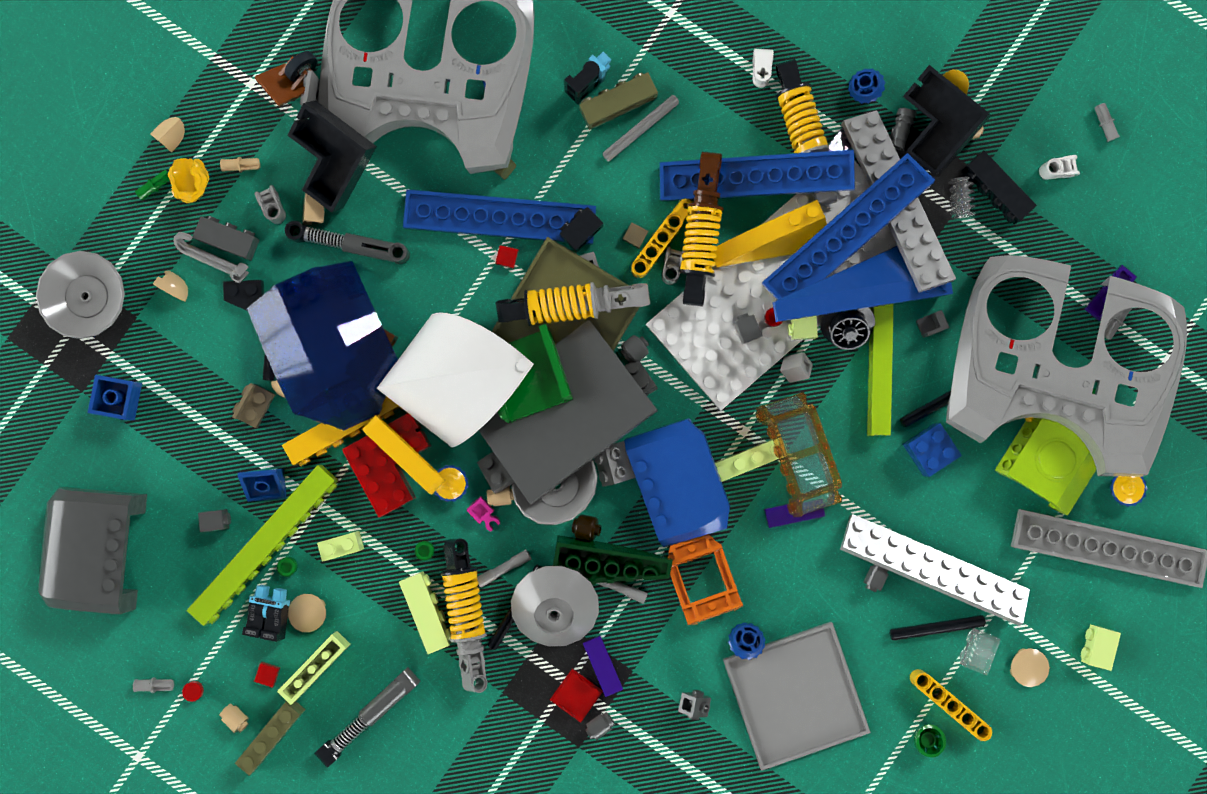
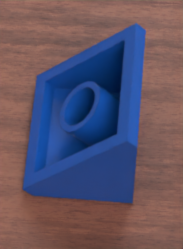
M284 469L240 472L237 475L248 502L286 498Z

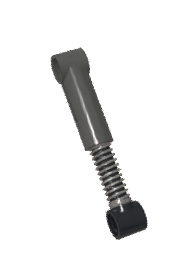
M291 221L285 226L286 236L296 243L308 241L321 245L324 244L325 246H334V248H341L343 252L391 261L397 264H404L410 258L409 250L401 243H393L350 233L340 235V233L337 235V233H330V231L327 233V231H320V229L314 230V228L303 225L298 221ZM300 228V233L297 236H293L294 229ZM372 247L388 250V252L372 249ZM398 249L403 250V255L400 258L395 257V252Z
M407 667L381 693L359 711L358 718L353 720V723L350 722V725L345 727V730L343 729V732H340L338 737L328 740L314 754L328 768L342 755L341 751L352 740H355L360 733L365 731V728L373 726L398 701L421 682L420 679Z

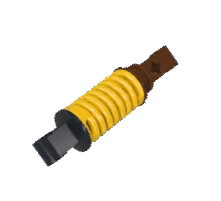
M701 153L698 189L693 191L695 196L694 203L687 204V212L690 215L686 218L688 223L685 226L687 231H685L684 236L686 238L683 242L685 244L683 246L685 253L682 254V259L684 260L681 261L679 273L687 275L683 305L703 307L706 278L715 277V271L712 270V267L716 263L707 259H715L717 257L716 253H711V251H717L718 249L717 246L712 245L717 244L719 241L717 238H713V236H719V231L714 229H719L720 224L715 222L721 221L724 209L718 206L717 203L721 195L717 192L722 153ZM708 177L713 180V182H709V185L704 182V180H708Z

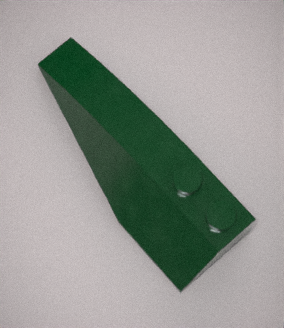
M557 535L553 566H563L578 571L592 585H596V583L632 582L633 580L669 579L673 559L615 544Z

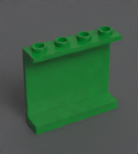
M547 324L539 326V332L509 343L534 365L517 389L498 410L500 419L505 420L507 423L573 400L550 328Z

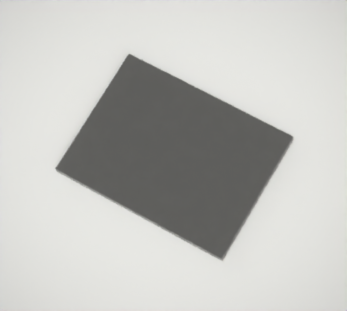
M590 320L555 344L573 400L510 423L500 419L497 411L479 429L481 435L530 504H533L658 411Z

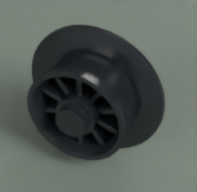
M870 308L826 314L821 319V332L829 342L840 349H856L864 345L875 326V316Z

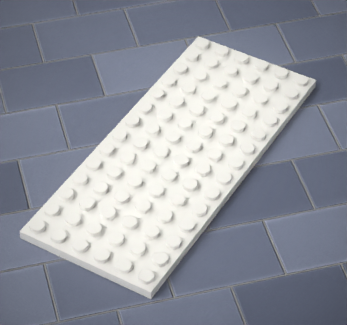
M855 160V190L836 191L837 202L821 207L827 224L870 187L862 168ZM813 193L796 194L764 223L815 201ZM888 225L880 230L831 275L897 246ZM792 255L718 268L715 265L712 267V270L715 271V277L706 278L703 307L683 305L684 292H682L646 324L720 411L802 341L791 340V335H788V324H791L790 320L783 321L777 327L768 326L764 320L766 311L773 308L772 302L777 299L762 285V282ZM748 313L750 316L754 314L762 336L742 344L734 322L738 321L737 317ZM823 315L817 316V327L821 324Z

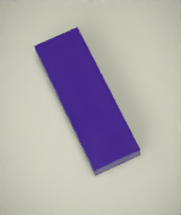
M1120 265L1112 274L1113 277L1131 282L1137 278L1123 265ZM1103 286L1084 308L1098 321H1101L1108 286Z
M821 497L764 509L768 528L825 517Z
M601 635L583 642L605 697L623 690Z

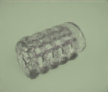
M958 177L949 180V184L953 185L949 188V191L953 193L950 195V199L954 201L950 203V206L955 209H952L950 212L954 215L952 217L954 219L969 218L976 215L975 212H970V209L975 208V205L969 203L975 200V197L969 196V194L975 192L969 189L970 186L974 185V182L968 181L970 177Z

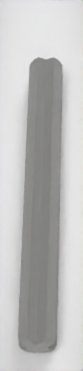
M675 95L670 96L603 152V157L607 161L612 160L679 104L678 98Z

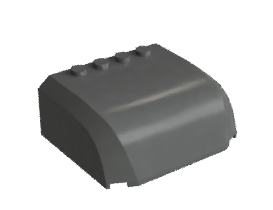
M59 487L46 506L38 592L48 607L109 614H123L136 609L138 590L123 589L130 515L144 514L146 512L147 494Z

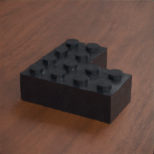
M929 65L918 78L923 85L920 87L914 82L903 96L932 120L906 152L933 175L939 177L992 115Z
M316 100L305 102L296 117L299 120L294 121L287 136L318 158L302 190L333 213L344 208L377 146Z

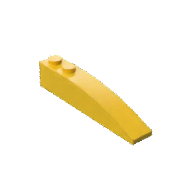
M818 200L783 214L718 245L717 251H711V253H716L717 255L713 259L716 267L793 255L827 225L825 215Z

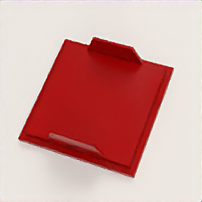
M572 668L550 698V701L581 723L603 690Z

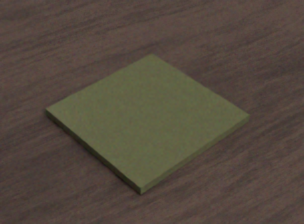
M547 237L511 299L524 298L525 290H536L539 292L540 289H544L545 294H547L546 290L548 288H551L554 293V288L558 287L561 293L563 286L567 287V292H569V286L573 285L576 291L577 285L584 286L590 282H594L596 288H603L604 285H608L609 288L629 285ZM622 294L618 295L619 299L623 300ZM640 307L611 309L609 313L601 311L599 312L598 319L592 317L583 319L582 317L580 320L575 318L573 321L567 319L565 322L560 320L559 322L552 321L551 323L545 321L543 324H539L537 321L533 326L528 325L527 319L505 323L497 321L492 332L507 343L539 332V326L547 324L554 343L557 344L590 320L614 351Z

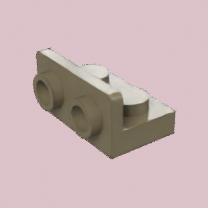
M250 383L246 385L242 391L243 397L241 401L236 403L232 412L234 414L232 418L239 419L254 428H258L276 394L256 384Z

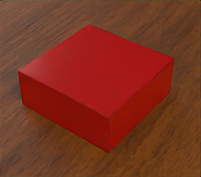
M500 245L495 264L514 269L519 250Z
M261 662L254 682L274 687L280 667Z

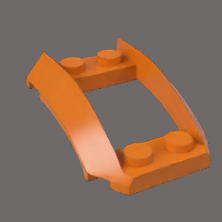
M707 534L670 546L668 558L673 559L670 576L688 625H698L699 622L733 610L736 611L743 607L722 545L715 541L713 537ZM713 553L726 591L690 603L677 565Z

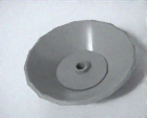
M85 251L63 254L51 262L39 278L36 292L39 313L47 325L63 336L78 339L97 336L112 326L122 311L125 296L122 277L114 265L99 254ZM88 293V298L85 300L84 295Z
M593 459L562 481L560 488L556 489L554 487L533 504L527 501L514 482L512 484L515 504L525 517L538 524L557 525L574 519L587 508L595 494L598 476Z
M544 566L528 573L516 585L511 598L512 618L519 631L533 642L548 647L567 646L581 640L594 627L599 614L598 595L591 582L578 571L563 566Z

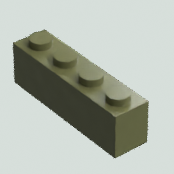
M648 72L645 74L638 73L628 82L621 81L611 90L605 89L594 98H585L579 104V110L590 130L656 99L658 91Z
M286 701L235 764L250 776L306 709L296 701L292 705Z

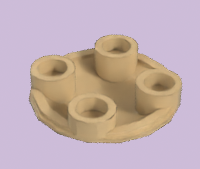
M312 594L297 596L288 608V618L291 625L301 632L317 630L326 618V604L319 597Z
M1022 648L1018 650L1012 660L1010 674L1023 686H1038L1046 680L1049 674V662L1039 650Z

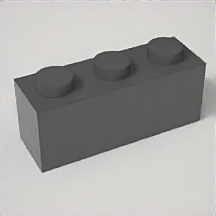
M208 216V218L200 217L193 234L194 239L252 261L260 241L254 237L255 233L245 229L243 232L236 230L237 226L227 222L225 225L219 223V219Z

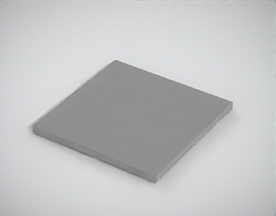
M832 622L767 643L762 654H759L757 658L748 660L732 655L723 659L761 771L871 733Z

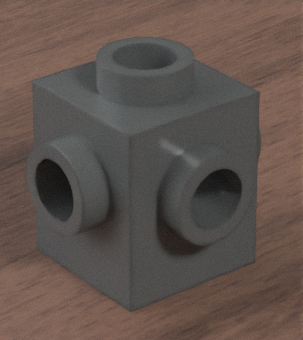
M700 690L682 692L678 712L687 715L688 718L693 720H699V717H708L711 698L705 696L704 692Z

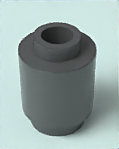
M875 564L870 566L864 583L867 584L865 588L873 592L881 591L889 575L887 573L888 570Z
M607 712L604 714L600 713L586 724L587 728L585 730L591 739L595 738L598 740L611 731L615 723Z

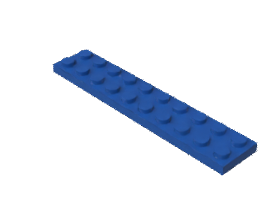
M854 150L722 158L717 192L721 194L720 198L853 191L855 190ZM700 160L660 162V200L662 202L680 201L682 199L694 200L693 191L698 189ZM708 177V180H704V182L709 185V182H713V180Z
M907 153L762 282V285L779 300L828 278L935 182V179Z
M406 189L403 228L543 241L549 237L556 242H565L560 237V228L566 222L571 223L575 219L574 215L581 208L584 210L588 207L596 215V206ZM594 236L586 244L593 245Z

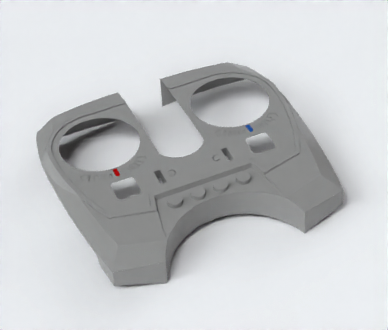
M333 0L326 26L321 63L319 103L372 143L395 129L411 126L423 127L434 130L448 138L458 149L465 168L470 174L508 168L532 55L535 18L533 0H451L441 62L433 69L426 71L411 68L403 57L412 0H397L403 12L401 32L390 46L376 52L359 51L345 41L340 31L339 18L341 10L348 0ZM479 1H493L508 9L515 20L517 30L516 39L510 52L501 60L487 65L473 64L463 59L455 50L451 37L452 25L457 15L468 5ZM356 66L372 68V79L369 87L352 84L354 68ZM391 75H393L392 87H390ZM468 79L486 82L484 98L482 100L465 97ZM447 82H450L449 92L446 94Z
M1015 255L990 257L977 277L967 305L957 349L946 423L977 442L982 443L998 427L1013 420L1022 418L1052 420L1073 431L1085 443L1093 457L1098 476L1143 477L1148 475L1169 421L1184 364L1187 344L1185 308L1175 299L1164 293L1131 281L1109 276L1100 284L1108 286L1092 361L1083 367H1068L1055 358L1052 348L1071 265ZM1012 277H1025L1038 282L1049 292L1054 303V318L1049 328L1042 335L1030 340H1015L1004 336L994 328L987 314V299L991 290L999 282ZM1135 307L1145 308L1155 312L1166 321L1172 331L1174 345L1169 359L1161 367L1148 372H1135L1123 368L1112 359L1105 345L1104 334L1109 320L1119 311ZM1000 352L1018 356V363L1014 374H1008L995 369ZM1035 366H1037L1038 369L1036 377L1032 378ZM1097 382L1095 394H1092L1094 383ZM1119 384L1138 389L1136 402L1133 407L1115 402V395Z

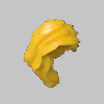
M176 159L168 172L172 185V194L176 199H180L185 203H193L203 196L209 181V174L200 159Z

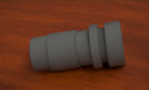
M899 108L897 111L896 125L892 128L890 135L896 150L905 149L910 128L914 125L913 120H915L917 114L914 110Z

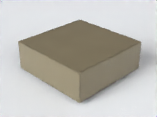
M631 223L623 240L640 248L648 231Z

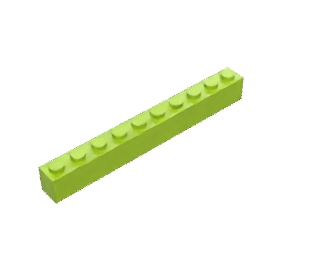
M317 465L186 611L203 626L210 623L214 624L220 618L219 613L222 609L226 610L233 603L232 598L236 594L240 595L246 589L245 584L257 577L260 573L258 569L262 565L266 566L272 560L271 555L284 547L286 544L284 543L285 539L288 536L291 538L298 531L297 526L301 522L305 523L310 518L312 509L314 507L317 509L324 502L322 498L327 493L331 494L336 489V483L339 480L323 465Z

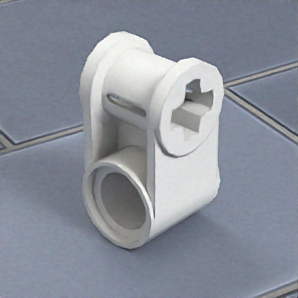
M754 49L752 80L756 87L764 88L769 83L773 64V50Z
M1077 155L1053 158L1039 168L1040 176L1043 179L1049 180L1080 175L1076 165ZM1049 166L1053 168V172L1049 170Z

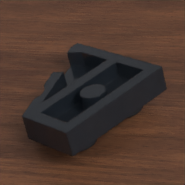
M247 280L241 283L235 281L223 282L224 301L259 317H265L263 280Z

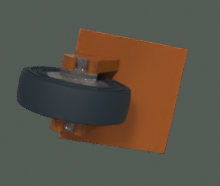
M304 51L295 57L292 56L287 64L284 63L256 75L255 79L280 107L300 98L304 94V76L307 75L308 70L314 71L318 61L310 51Z

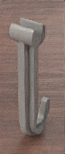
M178 232L174 236V245L181 253L230 274L233 281L241 283L249 274L246 271L249 267L244 263L235 265L187 244L183 239L190 241L193 238L191 235Z

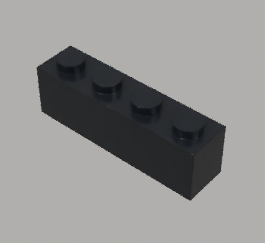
M984 150L962 169L966 179L971 182L973 181L978 191L982 195H986L991 200L992 206L999 209L1004 214V218L1010 223L1016 224L1020 222L1037 206Z

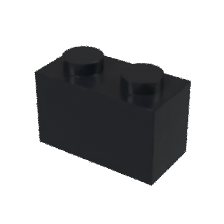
M588 207L584 210L581 208L574 215L575 219L571 223L566 222L560 228V237L576 253L604 227V223Z

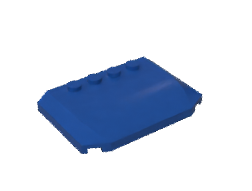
M689 418L624 440L626 452L658 540L663 547L727 529L730 504L706 436Z

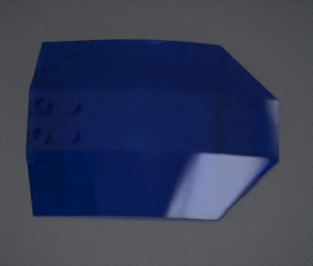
M353 261L311 268L272 286L269 291L247 308L273 373L295 415L304 416L325 425L328 424L344 431L380 414L386 395L379 391L377 387L397 362L398 358Z

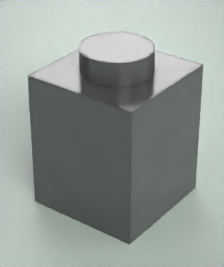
M746 313L737 317L738 321L734 322V326L742 344L762 336L754 314L749 316Z
M227 509L198 513L200 532L227 529L229 524H231V516Z

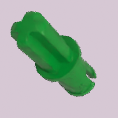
M164 170L153 179L149 178L147 183L135 190L136 195L143 201L155 191H160L159 188L170 181L168 171Z

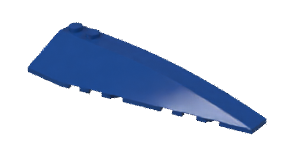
M895 246L772 303L775 320L780 322L936 298L953 294V289L950 282L919 293L898 246Z

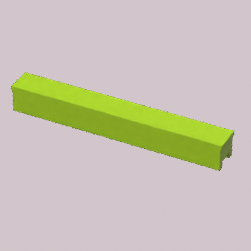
M893 304L870 308L875 316V326L869 336L867 436L891 435Z

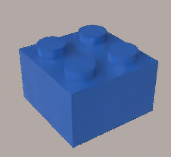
M95 375L87 413L123 420H135L142 383Z
M941 423L932 424L902 444L922 475L926 477L932 476L962 456Z

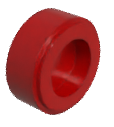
M773 308L766 311L764 320L768 326L777 327L782 324L783 321L776 322Z
M198 681L187 683L182 690L183 697L190 702L200 699L204 693V688Z

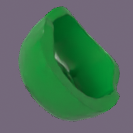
M928 724L917 730L914 736V745L919 753L933 758L939 756L944 751L946 738L940 728Z

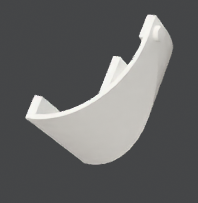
M434 313L377 389L452 448L474 435L496 414L517 389L534 364L513 346L488 329L457 315Z

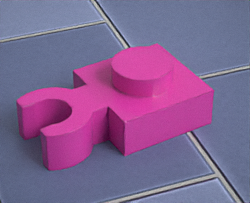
M482 496L466 509L479 524L484 521L489 531L493 530V527L489 524L491 521H495L498 525L500 524V519L497 516L491 515L494 509L488 505Z

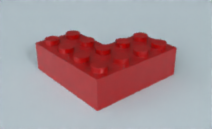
M407 413L388 424L417 453L432 446L424 431H416V429L419 430L422 427L410 414ZM368 435L342 449L378 518L416 498L399 465Z

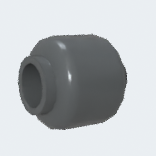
M632 335L621 344L622 350L620 353L628 362L641 361L649 353L647 349L649 344L643 336L639 338L636 335Z

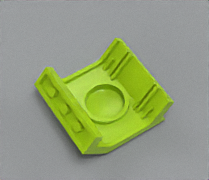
M1033 418L1032 422L1025 421L995 471L1025 486L1050 502L1049 506L1052 509L1068 516L1094 475L1096 466L1087 446L1073 431L1052 420Z

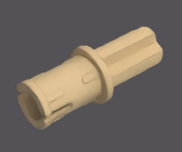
M241 157L237 159H221L220 167L223 172L258 170L260 168V160L258 158L242 159Z

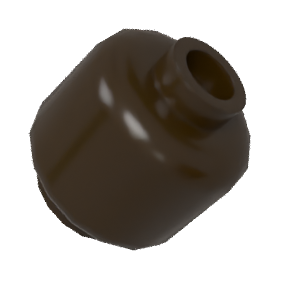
M581 514L573 521L572 533L575 534L577 539L593 541L596 536H600L602 526L599 525L596 517Z

